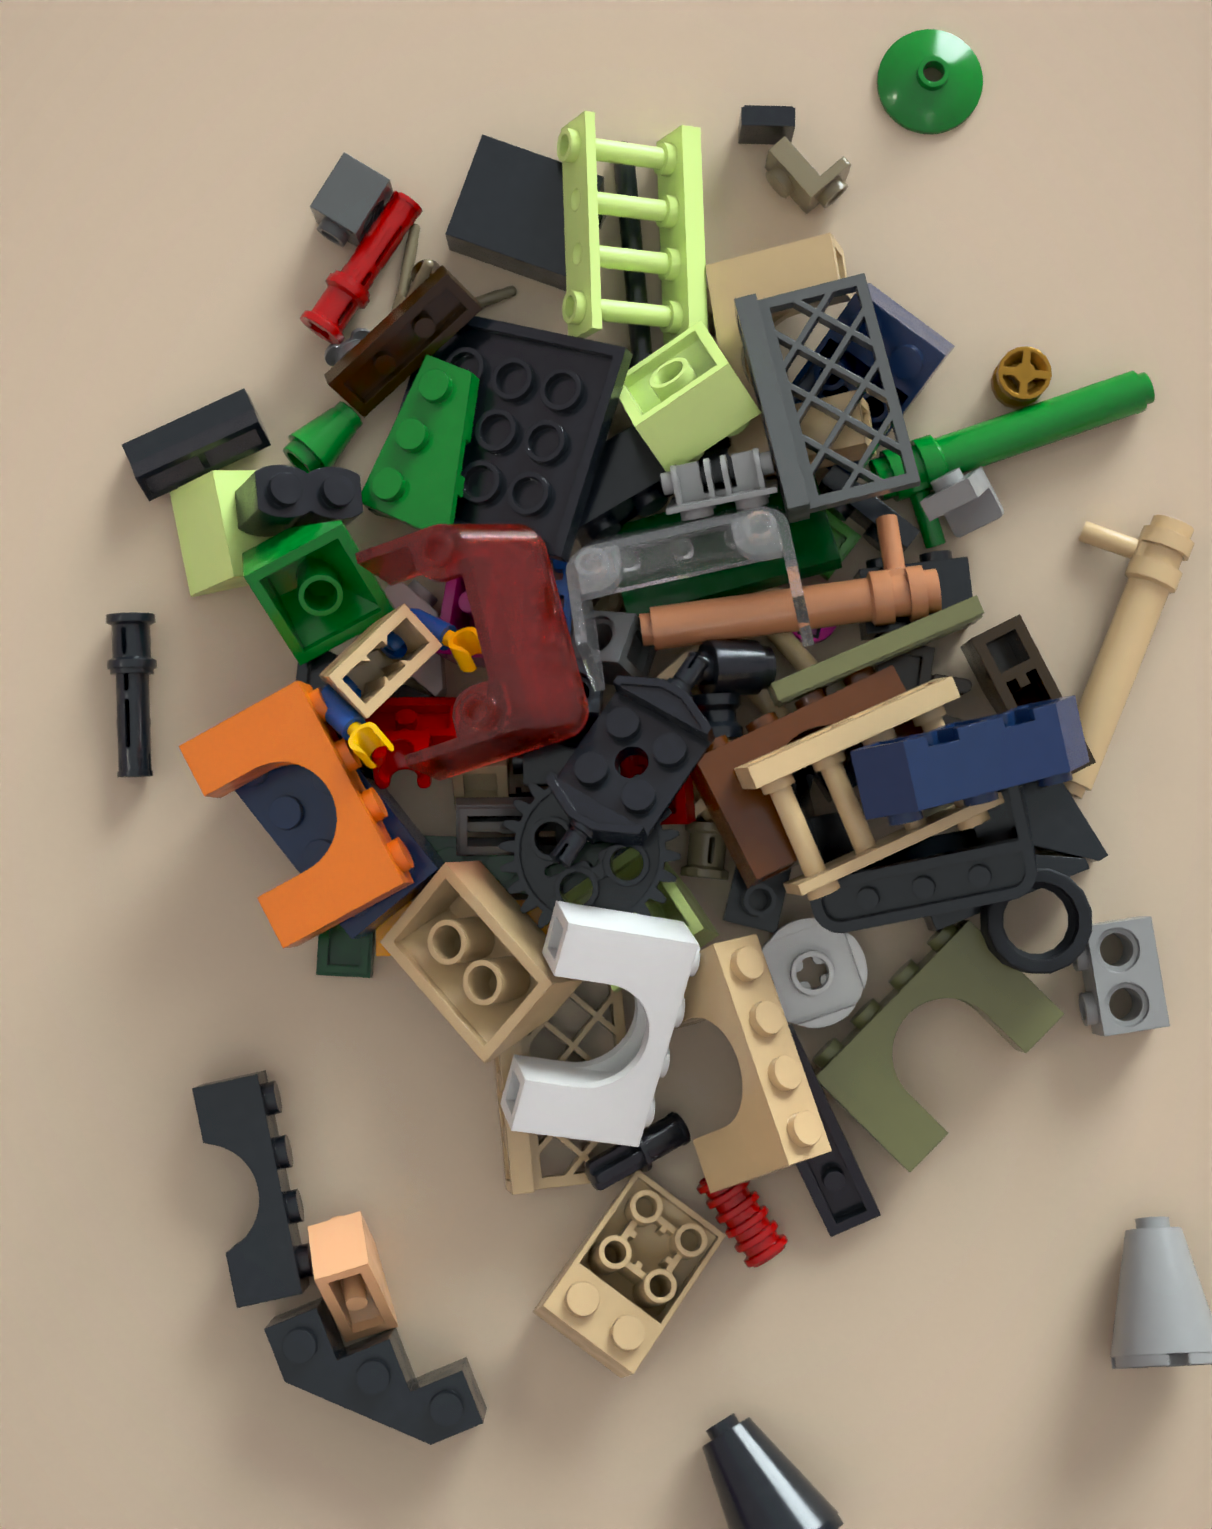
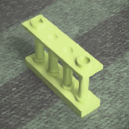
M582 112L561 128L557 141V156L562 162L566 264V294L562 304V315L564 321L568 324V335L585 339L602 329V321L660 327V330L663 332V343L665 345L699 321H702L708 330L701 128L681 125L657 141L655 147L598 139L595 132V112ZM597 161L654 169L658 179V199L598 192ZM598 214L655 221L659 227L660 252L599 245ZM600 268L658 274V277L661 279L662 305L601 299Z

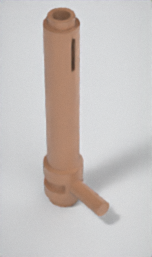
M886 514L876 518L884 570L868 572L866 578L652 606L649 607L650 612L639 614L643 646L654 645L655 650L699 645L703 644L702 642L706 640H736L863 622H872L874 626L895 624L896 618L909 617L911 622L929 616L930 613L942 610L939 577L936 569L923 570L922 565L905 566L897 515Z

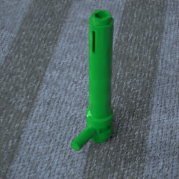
M1129 371L937 438L926 435L911 440L910 444L921 481L920 486L881 495L879 498L881 501L893 498L896 502L910 498L925 548L928 549L944 544L946 540L939 518L929 521L920 504V501L930 494V490H933L930 482L956 468H960L963 474L981 466L984 467L1144 412L1147 405L1155 400L1152 382L1145 372L1137 374L1135 371ZM889 449L880 451L878 458L869 461V471L882 479L905 474L900 456Z

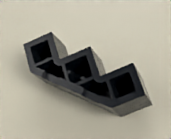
M323 1297L275 1316L264 1329L286 1383L432 1445L484 1423L487 1407L467 1357L416 1378L396 1328L383 1331L345 1347Z

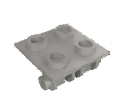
M753 448V450L731 454L736 484L733 485L726 455H720L725 486L719 488L715 486L710 459H703L708 490H704L698 461L671 465L669 472L660 473L664 495L675 493V497H672L665 509L666 514L680 512L681 520L688 521L713 515V509L718 504L735 501L736 510L768 504V497L772 493H777L779 486L776 476L768 478L764 476L775 473L771 451L760 453L759 448Z

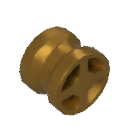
M1028 346L1017 347L1007 352L994 369L991 378L992 392L996 399L1006 407L1021 409L1030 406L1037 401L1049 386L1052 377L1051 365L1047 357L1038 349ZM1008 377L1014 378L1015 382L1018 383V389L1017 386L1013 383V381L1011 379H1008Z

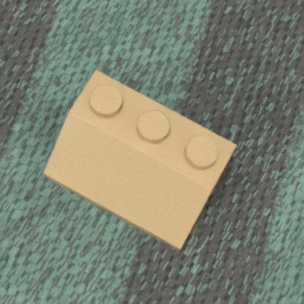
M480 860L445 862L380 943L483 1063H488L549 1020L583 980L553 975L542 954L547 935L527 913L520 911L521 906Z

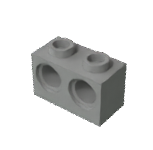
M1138 916L1092 923V933L1085 951L1073 962L1075 971H1082L1085 993L1079 994V1008L1084 1025H1091L1092 1034L1100 1036L1169 1027L1170 1023L1152 917ZM1110 934L1116 935L1123 945L1121 958L1112 965L1106 963L1100 953L1103 939ZM1124 988L1132 998V1007L1125 1017L1117 1019L1111 1013L1109 1002L1115 991Z

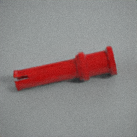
M393 192L383 211L357 246L347 264H345L341 271L335 270L334 273L329 274L325 280L328 287L311 311L305 310L300 317L307 328L331 344L339 345L345 339L342 334L343 330L358 308L365 309L370 302L368 290L374 283L373 281L389 261L409 228L423 212L419 204L402 192Z

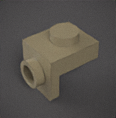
M785 136L768 150L765 168L768 171L766 172L768 182L781 197L787 198L790 195L806 214L819 203L823 208L829 207L848 188L845 181L851 163L844 156L820 176Z

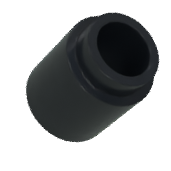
M706 640L702 642L703 644L695 652L697 654L696 658L701 655L709 662V667L706 668L696 683L702 694L737 693L739 695H757L761 690L768 689L769 685L775 681L777 670L775 654L771 647L762 646L756 640Z

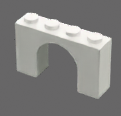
M556 901L542 954L553 975L610 984L623 988L634 995L635 1013L625 1037L612 1050L598 1058L583 1062H565L514 1054L500 1103L511 1131L639 1147L644 1128L649 1127L654 1119V1094L659 1077L663 1078L669 1068V1043L674 1027H679L684 1018V992L689 976L693 977L696 974L700 963L699 943L683 921Z

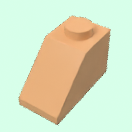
M361 1211L345 1216H336L328 1221L308 1226L314 1281L345 1342L398 1327L396 1313L376 1243Z

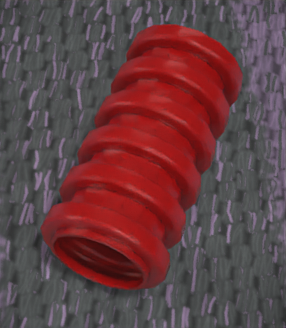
M704 1177L699 1181L696 1189L699 1194L706 1193L709 1199L706 1201V1205L709 1209L716 1208L718 1212L715 1217L717 1222L727 1225L728 1228L725 1230V1234L728 1238L734 1237L737 1243L734 1248L738 1253H745L747 1257L744 1259V1263L748 1268H755L768 1262L786 1247L787 1237L784 1234L778 1235L775 1230L779 1225L774 1219L769 1221L766 1217L769 1213L768 1208L765 1205H758L757 1200L760 1196L757 1191L750 1192L747 1188L750 1181L710 1194Z

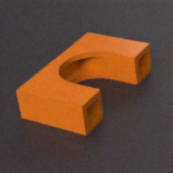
M298 680L179 746L205 797L222 798L275 768L287 765H300L316 774L329 789L336 807L337 823L335 835L328 851L313 867L257 897L283 949L297 947L415 883L408 871L414 867V862L407 847L399 837L391 839L382 821L388 817L383 801L373 787L365 789L356 772V769L362 767L360 758L349 747L348 741L344 738L339 740L335 730L325 720L328 708L321 693L322 689L318 687L313 690L311 685Z

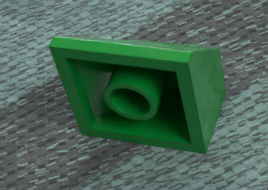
M342 520L290 527L242 553L243 575L246 582L300 666L361 634L375 621L395 609Z

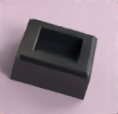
M744 105V107H741L738 144L775 145L784 136L792 142L795 129V108L793 106Z

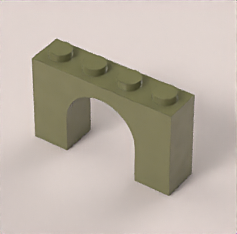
M962 920L956 925L952 924L937 930L927 941L932 950L918 964L912 959L907 961L889 980L894 989L880 1003L874 998L870 999L850 1020L855 1028L841 1043L835 1037L832 1038L812 1059L817 1065L814 1072L821 1086L908 1172H911L946 1137L948 1132L904 1089L896 1075L892 1057L893 1042L896 1032L906 1016L926 1002L943 998L957 999L976 1010L1015 1050L1027 1053L1064 1015L1025 974L1002 964L988 950L981 931L970 920Z

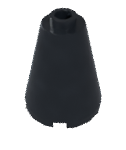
M733 1413L706 1430L711 1441L702 1446L729 1529H838L844 1524L838 1515V1511L750 1417L739 1422Z

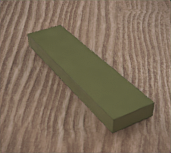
M977 595L772 682L767 690L774 706L778 705L779 708L818 689L840 682L854 672L868 666L875 667L973 625L983 617L984 610Z

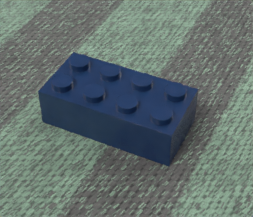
M336 732L339 740L342 739L343 737ZM362 761V767L356 769V772L365 789L373 787L383 801L388 817L382 821L391 839L399 837L407 847L414 862V867L408 871L415 883L341 922V927L351 939L364 938L371 934L415 898L445 863L389 791L376 786L373 771ZM300 765L282 766L261 775L235 790L300 874L313 867L328 851L336 831V807L329 789L312 771Z

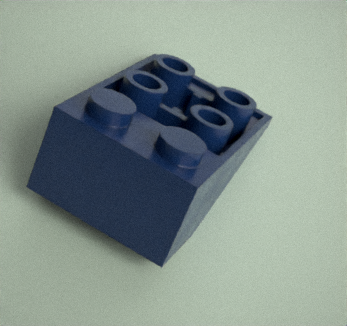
M868 283L902 414L904 415L955 346L871 283ZM856 293L837 318L838 321L851 327L861 310ZM863 322L858 332L868 337L865 323ZM830 329L815 349V352L830 360L844 336ZM851 341L838 365L864 379L875 361L871 351ZM808 360L792 383L810 392L824 369ZM831 373L817 397L820 399L857 390L858 388ZM877 373L872 384L882 389ZM865 392L863 398L869 404L872 428L878 431L889 414L886 403ZM793 396L795 404L803 403V401ZM892 425L890 426L885 436H888L890 432L893 430ZM856 460V461H852V462L858 464L860 460ZM836 465V466L839 467L841 470H843L846 474H848L849 476H851L852 473H850L849 471H847V470L843 469L842 467Z

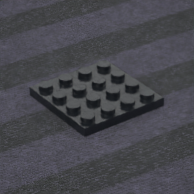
M474 316L432 355V357L470 371L480 379L471 442L465 445L461 472V475L465 478L462 498L457 499L454 524L458 527V536L568 563L633 356L626 347ZM420 367L410 375L399 412L419 372ZM368 508L369 511H371L372 513H374V514L377 515V516H381V517H385V518L392 519V518H390V517H388V516H385V515H383V514H381V513H378V512H376V511L371 510V509Z

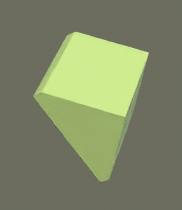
M212 470L170 492L191 597L249 586L243 575L242 553L271 537L255 536L238 529L235 491L256 470Z

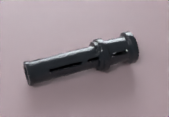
M129 612L106 615V624L112 626V659L107 661V669L110 670V675H116V724L119 771L117 772V777L153 776L149 675L154 674V669L157 668V660L151 658L150 625L156 623L155 614Z

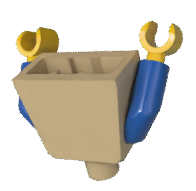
M405 603L370 625L318 675L326 684L321 691L328 708L325 714L326 722L348 741L349 747L367 767L371 769L376 768V764L370 759L371 753L380 746H386L389 751L393 752L394 746L376 724L366 722L365 719L370 717L439 649L445 651L450 648L460 669L463 672H474L477 667L471 656L475 654L490 656L478 629L475 627H465L457 631L454 625L421 609H409Z

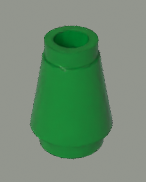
M340 401L334 407L288 436L290 442L283 448V452L294 467L306 473L318 468L333 467L363 423L350 406Z

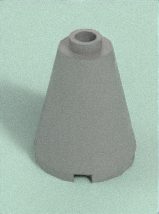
M1169 1217L1135 1219L1136 1229L1126 1230L1124 1237L1110 1353L1112 1369L1212 1365V1314L1182 1228L1170 1227Z

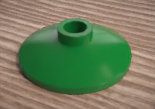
M935 29L914 31L898 39L885 53L877 75L879 99L887 114L900 126L920 134H940L961 125L975 110L983 87L982 69L973 50L957 36ZM927 68H935L940 71L942 78L935 82L929 81L924 76L923 71Z

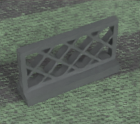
M865 273L757 300L756 293L734 299L736 322L756 400L761 411L760 415L769 450L771 451L788 524L810 519V513L920 486L919 473ZM856 292L861 310L851 327L824 313L834 297ZM820 301L817 308L809 305L811 303ZM794 308L810 317L795 341L775 330L771 313ZM818 322L844 336L830 360L804 346ZM863 322L865 323L868 337L858 332ZM851 341L873 353L875 362L864 379L838 365ZM779 344L790 350L784 361ZM797 355L824 369L810 392L803 390L788 380L787 371ZM831 373L858 388L844 412L817 397ZM877 373L882 389L872 384ZM865 392L886 403L889 414L878 431L851 417ZM793 396L803 401L798 412L796 411ZM811 406L838 421L823 445L802 434L800 423ZM845 425L872 440L858 464L831 450ZM891 425L896 441L885 436ZM880 444L900 456L905 474L882 479L864 468ZM806 448L817 453L811 465ZM825 458L852 473L842 490L818 495L814 475ZM858 478H861L868 482L866 484L854 486Z

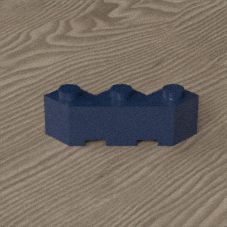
M1075 695L1021 705L1001 714L948 723L925 733L873 742L850 751L865 820L887 817L889 826L923 819L922 810L963 800L964 806L988 803L999 799L998 790L1037 781L1039 787L1064 783L1073 779L1071 771L1090 762Z

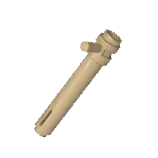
M1153 515L1150 525L1143 526L1138 539L1086 521L1079 537L1080 542L1129 558L1130 561L1124 574L1128 581L1078 704L1084 738L1096 763L1072 774L1073 779L1064 782L1067 790L1074 798L1082 799L1085 790H1092L1168 595L1176 592L1183 574L1179 570L1181 562L1188 561L1195 543L1191 540L1194 532L1193 527L1178 519L1165 515Z

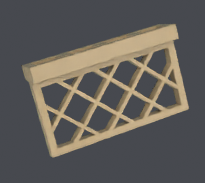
M608 984L609 994L596 1010L573 992L569 998L591 1017L572 1040L567 1038L547 1020L494 1059L506 1190L512 1195L533 1193L539 1189L590 1184L591 1182L588 1180L585 1171H575L583 1161L587 1162V1160L591 1159L588 1155L598 1144L595 1141H588L580 1150L564 1137L544 1135L539 1141L538 1134L511 1131L500 1103L513 1055L531 1057L530 1043L541 1029L545 1027L566 1045V1048L556 1060L566 1061L572 1052H575L584 1061L592 1060L593 1058L579 1048L578 1045L596 1022H599L613 1034L615 1047L626 1035L622 990L614 992ZM609 1006L612 1024L602 1016ZM553 1137H556L577 1156L563 1174L542 1176L540 1154ZM632 1173V1174H630L629 1176L623 1178L622 1180H624V1179H630L631 1176H632L634 1173Z

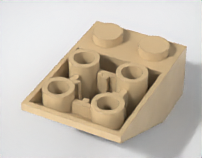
M638 1170L634 1172L562 1268L533 1310V1313L618 1377L623 1378L633 1375L726 1235Z

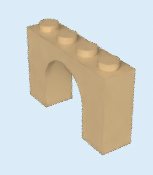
M831 232L705 265L708 280L707 312L709 317L714 318L716 335L712 336V338L757 407L758 403L736 322L734 299L756 293L757 300L848 277L843 249ZM851 294L834 297L828 306L850 301ZM820 301L811 303L809 305L817 308ZM791 308L771 313L774 326L776 327L785 319L801 312ZM857 390L820 399L844 412ZM862 397L851 417L872 428L869 404ZM803 403L795 404L797 412ZM811 406L800 426L802 434L823 445L838 421ZM760 414L753 418L742 432L729 438L731 446L728 449V454L730 457L731 454L753 450V448H759L760 453L770 451ZM845 425L831 450L850 461H856L862 458L872 440ZM806 448L811 465L817 453ZM876 451L874 452V454L872 455V457L877 456V452H876ZM825 458L818 469L833 466L835 463ZM776 473L767 474L764 476L765 478L776 476Z
M757 934L715 943L699 951L700 963L698 970L693 977L689 976L684 992V1018L679 1027H674V1029L700 1023L704 1020L712 1022L729 1040L741 1070L742 1100L735 1119L721 1129L693 1139L710 1194L832 1151Z

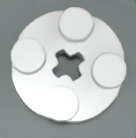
M815 918L799 919L780 927L762 947L787 1022L807 1028L830 1026L847 1017L861 998L868 977L867 962L861 946L848 932L834 933L828 931ZM808 957H812L815 964L824 963L827 969V973L820 976L821 986L811 989L808 981L799 982L796 972L803 969L802 960Z

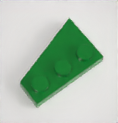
M426 355L361 492L362 503L365 507L455 545L458 527L454 524L457 499L462 498L465 478L461 475L465 445L471 442L480 381L477 376L470 371Z

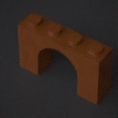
M893 665L878 672H875L873 666H868L854 672L843 680L846 687L830 695H827L824 688L809 693L794 703L797 708L796 711L781 718H778L775 711L767 713L745 726L748 731L747 734L730 742L726 735L716 737L690 776L748 889L798 865L799 862L770 794L764 795L761 787L758 789H742L734 768L906 692ZM912 719L893 727L897 735L895 738L924 733L921 726L915 727ZM860 742L849 748L855 750L860 747H863L864 745L862 742Z

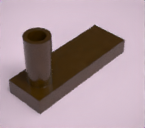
M421 260L414 265L411 271L412 282L414 281L424 260ZM432 260L434 267L430 276L324 374L327 384L364 418L422 365L426 355L432 356L482 310L478 300L443 265L440 266L434 260Z

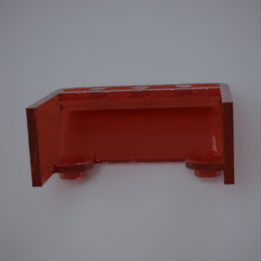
M436 524L355 553L357 563L391 586L420 575L434 582H448L463 576L489 678L487 681L466 688L457 697L452 711L457 738L404 755L407 767L441 781L571 738L582 730L589 714L586 694L548 551L543 539L531 528L523 524Z

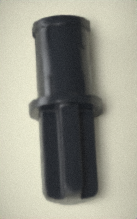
M672 1111L666 1117L644 1128L639 1147L616 1144L587 1160L585 1164L586 1169L584 1170L585 1174L596 1190H604L639 1169L642 1172H647L651 1170L652 1162L678 1147L690 1143L691 1136L688 1127L681 1116Z

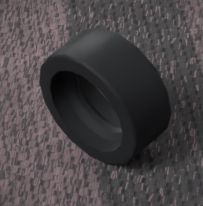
M1038 868L1036 881L1032 888H1043L1053 892L1063 902L1068 913V928L1063 940L1054 949L1042 954L1027 953L1018 949L1008 939L1003 925V914L1009 901L981 907L980 931L988 950L1002 964L1024 973L1051 974L1070 966L1085 951L1092 933V909L1084 891L1069 876L1050 868Z

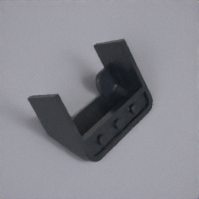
M805 768L793 772L792 774L796 782L791 784V787L824 864L854 851L838 812L815 816ZM1023 784L997 791L1002 793L1005 803L988 810L991 817L988 821L967 830L931 836L838 879L840 884L838 890L810 901L816 921L828 931L847 933L1014 900L1024 896L1032 889L1036 881L1038 868Z

